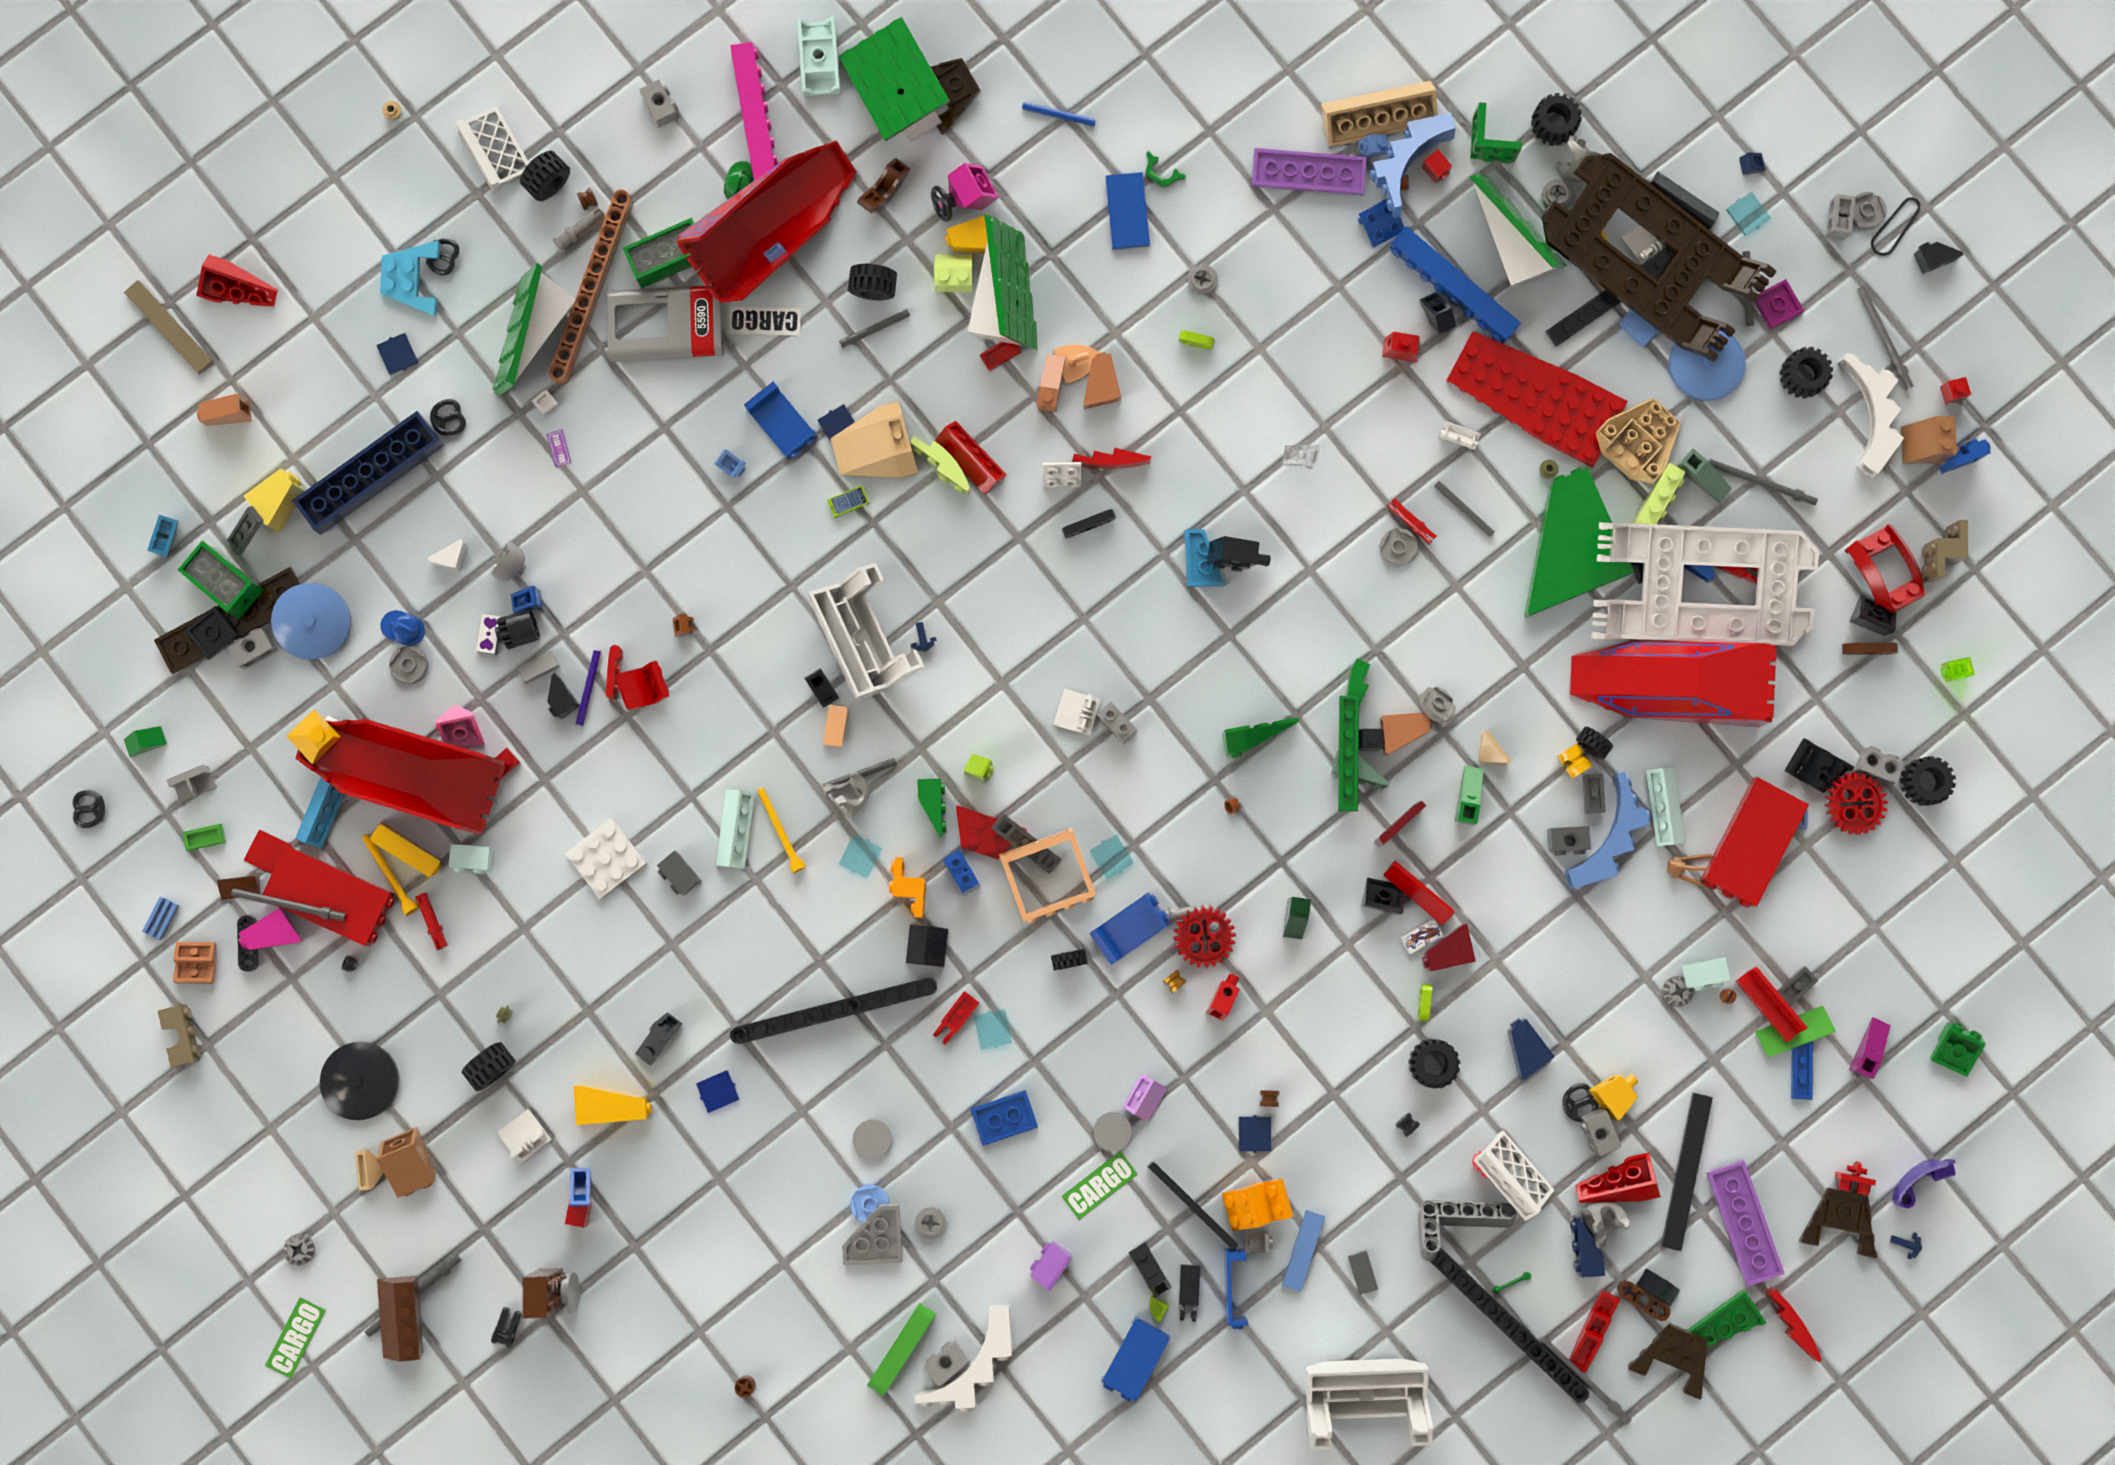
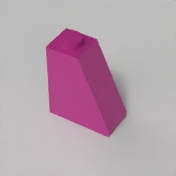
M278 908L238 933L241 937L238 939L239 943L244 949L248 948L249 950L302 942V939L281 908Z

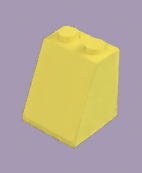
M280 468L245 494L244 497L262 517L264 524L279 533L296 506L292 500L302 494L304 490L300 486L302 482L296 475Z

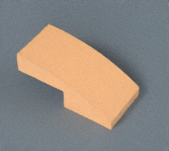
M829 704L823 745L842 748L848 707Z

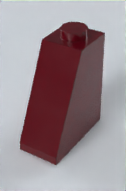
M1459 925L1423 953L1424 957H1422L1424 969L1427 968L1428 972L1476 962L1468 925Z

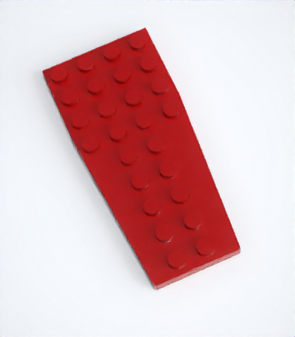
M1474 331L1470 334L1446 380L1447 383L1450 382L1460 388L1459 390L1463 393L1466 392L1474 397L1477 402H1482L1490 407L1493 412L1503 415L1512 424L1515 423L1522 427V430L1536 439L1591 468L1595 466L1601 454L1596 432L1609 418L1622 413L1628 403L1627 400L1572 372Z

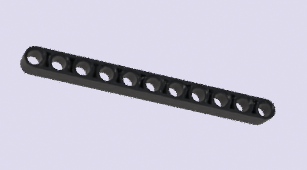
M924 978L737 1026L731 1030L730 1038L736 1044H743L934 994L938 988L937 983L932 978ZM926 981H931L934 985L931 992H926L923 989ZM907 986H912L915 989L912 997H907L904 993ZM888 991H894L896 994V999L892 1002L886 999ZM871 995L877 998V1004L873 1007L867 1004V998ZM852 1000L858 1003V1009L854 1012L848 1008V1004ZM833 1005L839 1008V1014L835 1017L829 1013V1009ZM814 1010L820 1013L818 1021H813L810 1017L811 1012ZM794 1015L801 1017V1024L799 1026L792 1024V1017ZM775 1020L782 1022V1029L780 1031H776L773 1028ZM756 1025H761L764 1029L763 1034L760 1036L754 1033ZM739 1029L745 1034L744 1039L741 1041L735 1037V1033Z
M1440 1247L1438 1257L1434 1261L1429 1262L1576 1402H1585L1589 1397L1588 1388ZM1446 1262L1452 1263V1269L1449 1272H1445L1443 1269ZM1466 1276V1284L1459 1286V1277ZM1480 1290L1481 1297L1476 1300L1473 1299V1292ZM1492 1303L1495 1304V1311L1493 1313H1488V1305ZM1508 1317L1510 1319L1509 1326L1502 1327V1320ZM1523 1331L1524 1339L1517 1341L1516 1334ZM1537 1345L1539 1352L1536 1355H1531V1348ZM1552 1359L1553 1366L1550 1369H1546V1361ZM1567 1373V1381L1561 1383L1559 1380L1560 1376ZM1581 1387L1583 1390L1582 1394L1575 1397V1389Z

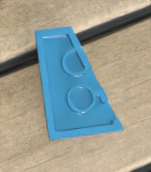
M1185 530L1187 587L1225 586L1226 584L1221 577L1219 569L1214 568V565L1207 564L1209 540L1205 530Z

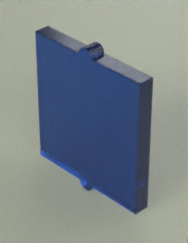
M728 1070L696 1083L701 1095L700 1100H703L708 1113L740 1100L735 1089L736 1084L732 1082Z

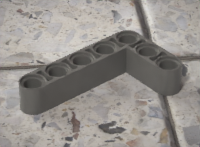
M1426 1200L1421 1204L1418 1213L1421 1257L1426 1261H1434L1438 1257L1441 1247L1439 1225L1507 1228L1512 1226L1517 1211L1510 1203ZM1424 1211H1430L1432 1214H1426ZM1444 1212H1450L1452 1215H1447ZM1463 1212H1468L1471 1216H1467ZM1483 1213H1488L1490 1216H1485ZM1425 1229H1431L1433 1232H1427ZM1426 1247H1432L1435 1251H1430Z

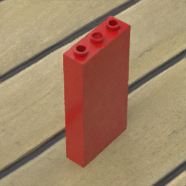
M1759 777L1752 778L1700 880L1704 881V885L1710 889L1715 890L1717 888L1721 890L1723 896L1729 899L1734 897L1739 900V904L1746 908L1757 907L1809 804Z
M290 846L284 847L262 895L319 908L328 907L332 908L333 911L346 913L345 921L332 918L328 920L321 918L319 915L279 907L364 946H371V944L376 942L378 938L377 931L380 926L384 925L387 918L385 914L388 908L390 909L395 902V898H393L395 893Z

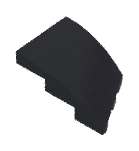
M1803 738L1784 771L1824 793L1827 789L1831 788L1832 782H1838V777H1841L1847 771H1852L1855 767L1808 739Z

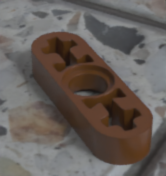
M1898 643L1842 644L1843 655H1890L1898 653Z
M1624 1280L1618 1284L1617 1292L1622 1298L1659 1321H1665L1669 1318L1670 1308L1665 1303L1630 1281ZM1630 1285L1629 1289L1636 1293L1635 1296L1629 1293L1624 1295L1623 1286L1628 1287ZM1642 1295H1646L1649 1299L1646 1306H1641L1638 1302L1639 1297ZM1653 1305L1660 1309L1663 1307L1664 1315L1660 1314L1657 1316L1658 1312L1651 1307Z

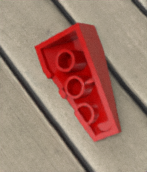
M209 254L201 266L196 296L215 303L229 301L232 304L243 302L257 306L274 307L278 289L235 264Z
M1649 1152L1630 1156L1624 1159V1163L1616 1167L1611 1166L1605 1173L1601 1175L1595 1174L1575 1185L1579 1203L1642 1202L1661 1197Z

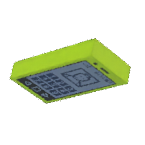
M862 485L827 500L834 518L870 504Z

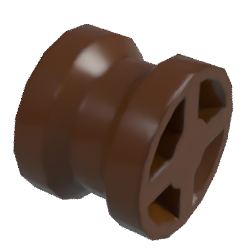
M591 187L586 192L577 193L584 211L592 205H598Z
M1260 1090V1095L1262 1096L1260 1106L1279 1107V1102L1277 1101L1279 1091Z
M749 1375L740 1377L734 1386L736 1394L742 1398L750 1396L756 1388L755 1380Z

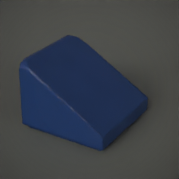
M1749 152L1739 158L1743 175L1766 171L1762 153Z

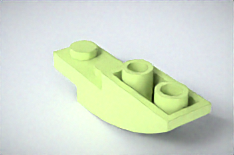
M915 436L911 439L910 445L915 454L919 456L923 454L928 458L927 461L935 467L939 465L936 471L940 480L945 483L949 481L954 485L953 488L961 494L964 492L966 494L970 493V487L963 471L942 446L933 441L929 447Z

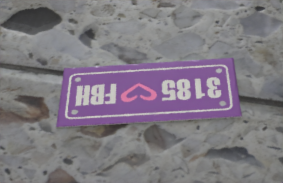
M563 429L547 433L555 468L572 463Z

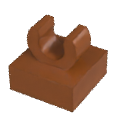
M679 614L672 618L675 637H682L695 630V627L690 628L688 626V622L694 620L693 617L687 618V614Z

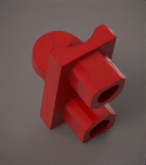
M1855 1161L1853 1166L1847 1165L1846 1171L1852 1172V1175L1835 1171L1834 1177L1838 1178V1189L1850 1192L1852 1181L1857 1182L1856 1193L1869 1195L1871 1185H1876V1180L1860 1177L1861 1174H1867V1169L1862 1168V1164L1859 1161Z

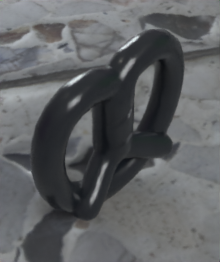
M447 238L434 240L441 242L440 245H451L454 248V252L452 255L440 252V260L449 262V266L445 270L439 269L433 264L437 259L426 258V264L434 273L448 275L454 269L455 259L460 252L459 245L454 240Z
M444 399L438 402L430 412L431 424L441 435H456L462 432L466 426V420L461 414L460 405L454 399ZM449 404L455 408L454 412L443 416L437 412L441 407ZM459 419L460 425L452 430L444 429L446 422Z
M83 790L76 793L72 802L75 809L73 813L75 825L80 828H91L102 822L105 814L103 796L91 790ZM83 796H91L96 799L92 805H79V799ZM81 813H93L96 818L90 822H81L79 815Z
M1585 1083L1571 1086L1564 1093L1562 1099L1566 1115L1576 1122H1582L1581 1116H1577L1578 1108L1591 1104L1593 1107L1592 1111L1599 1109L1597 1102L1588 1091L1591 1087ZM1579 1089H1584L1587 1092L1586 1097L1577 1101L1570 1098V1095ZM1568 1103L1572 1106V1112L1569 1108Z

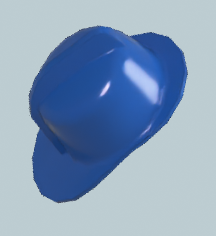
M390 611L381 620L380 627L384 636L407 646L416 645L424 637L425 627L422 621L403 611Z

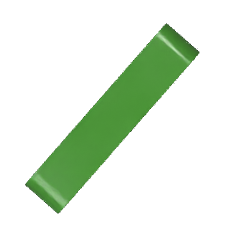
M921 1303L918 1304L868 1382V1387L882 1396L885 1395L935 1317V1312Z

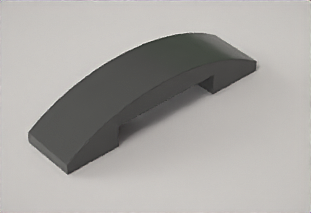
M1004 813L991 827L992 830L1016 848L1037 841L1036 838ZM1048 848L1027 855L1028 858L1049 874L1061 861V858Z

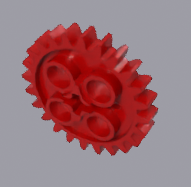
M1857 772L1851 773V776L1844 774V778H1837L1838 783H1831L1834 789H1827L1831 795L1825 796L1829 803L1824 804V806L1830 808L1826 814L1832 815L1829 821H1836L1834 827L1841 826V832L1847 831L1848 834L1855 832V835H1861V832L1867 834L1869 830H1875L1874 825H1881L1878 819H1885L1882 812L1888 811V809L1884 808L1883 805L1887 804L1888 801L1883 800V797L1887 794L1880 792L1883 786H1876L1878 780L1871 782L1872 776L1865 777V773H1859L1858 775ZM1864 789L1867 791L1866 798H1864L1862 795V791ZM1845 790L1849 793L1848 799H1845L1843 795ZM1872 802V805L1840 806V803ZM1865 808H1866V809L1868 810V812H1869L1867 818L1864 816V810H1865ZM1846 809L1850 812L1849 818L1845 816Z
M1201 905V910L1199 911L1194 906L1193 913L1186 910L1188 916L1181 915L1183 921H1176L1179 929L1173 930L1178 934L1173 937V940L1179 941L1174 946L1175 948H1181L1178 954H1184V961L1190 958V965L1196 962L1198 968H1200L1202 963H1204L1205 968H1208V963L1210 962L1215 967L1216 960L1223 963L1221 957L1228 958L1226 952H1233L1230 944H1236L1231 939L1236 936V933L1231 932L1235 926L1228 925L1232 920L1230 918L1225 919L1227 915L1225 912L1219 915V908L1213 911L1211 905L1207 910H1205L1204 905ZM1202 920H1205V932L1208 935L1206 937L1207 953H1204V941L1201 938L1204 935ZM1211 923H1218L1216 930H1209ZM1192 924H1199V929L1197 931H1190V926ZM1212 942H1219L1217 949H1210ZM1193 943H1200V948L1192 951L1191 945Z

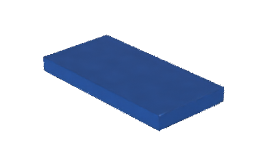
M1143 172L1106 175L1112 250L1149 247L1150 240Z

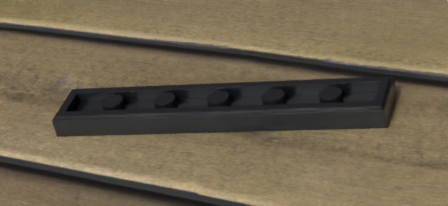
M1151 1161L1148 1168L1234 1250L1238 1243L1154 1161Z

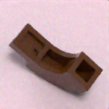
M897 158L893 159L885 166L877 182L859 197L857 203L871 214L876 210L880 211L899 190L911 168Z

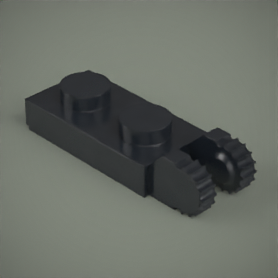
M1180 1265V1321L1185 1319V1305L1192 1306L1191 1319L1195 1322L1197 1320L1200 1265Z

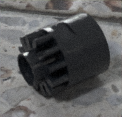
M531 609L497 619L498 627H495L496 637L499 643L505 644L508 650L540 640L538 625Z

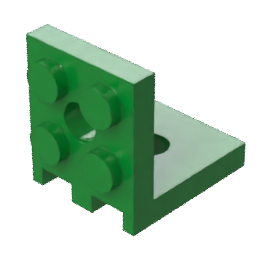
M1479 102L1472 118L1470 159H1480L1484 162L1501 161L1505 164L1515 162L1522 150V142L1484 139L1486 103Z

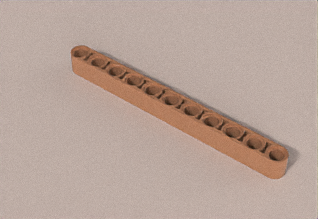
M617 190L612 197L576 295V300L572 306L550 366L549 375L558 385L566 384L570 379L631 212L633 201L625 190ZM621 198H627L625 203H619ZM615 215H621L619 220L613 221ZM614 232L612 238H606L608 233ZM607 249L608 253L606 255H600L602 250ZM596 267H602L599 273H594ZM590 284H595L593 290H587V287ZM583 302H589L587 307L581 308ZM577 319H583L580 325H574ZM571 336H576V340L574 342H568V339ZM564 354H570L567 360H562ZM558 371H563V375L560 378L555 377Z

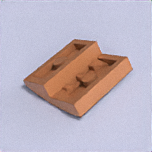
M176 942L173 961L176 963L173 982L175 984H214L216 943Z

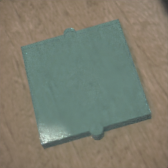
M1752 192L1742 199L1738 198L1736 203L1726 209L1744 235H1747L1754 229H1759L1760 225L1771 218Z
M854 834L839 864L851 870V873L855 872L868 878L882 848L871 843L869 839L865 840Z
M1117 834L1106 841L1102 840L1101 844L1090 850L1106 879H1109L1118 872L1122 873L1123 869L1134 863Z
M1005 1009L995 1012L988 1011V1013L974 1016L981 1049L994 1046L998 1048L999 1045L1012 1043Z

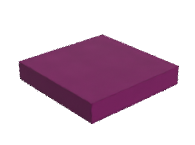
M1786 279L1758 293L1759 298L1755 302L1770 330L1804 312L1803 307Z

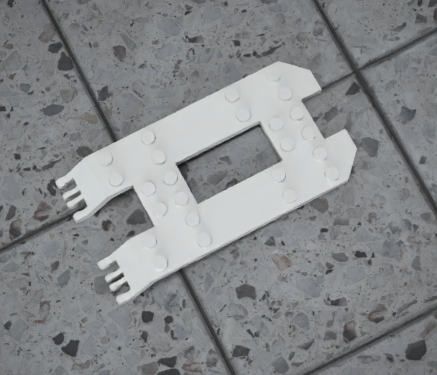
M1599 522L1600 529H1611V536L1599 535L1598 540H1608L1610 544H1598L1597 548H1610V555L1598 554L1596 561L1644 563L1641 601L1594 600L1593 606H1606V612L1593 613V617L1605 618V621H1592L1593 626H1605L1602 633L1597 631L1591 632V638L1593 639L1624 638L1693 642L1768 643L1770 645L1793 646L1799 641L1798 639L1813 628L1815 608L1796 607L1799 569L1818 570L1819 550L1806 538L1807 536L1802 531ZM1684 564L1758 568L1755 606L1681 602Z

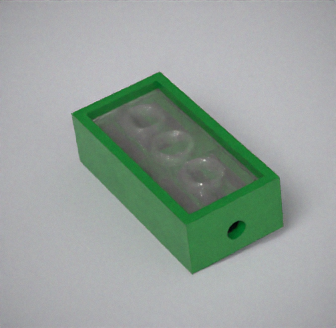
M692 217L623 247V251L641 289L692 267L686 259L690 253L684 255L676 244L679 239L678 236L694 224Z
M204 541L199 543L178 568L182 575L227 613L237 619L241 618L264 590L215 548Z

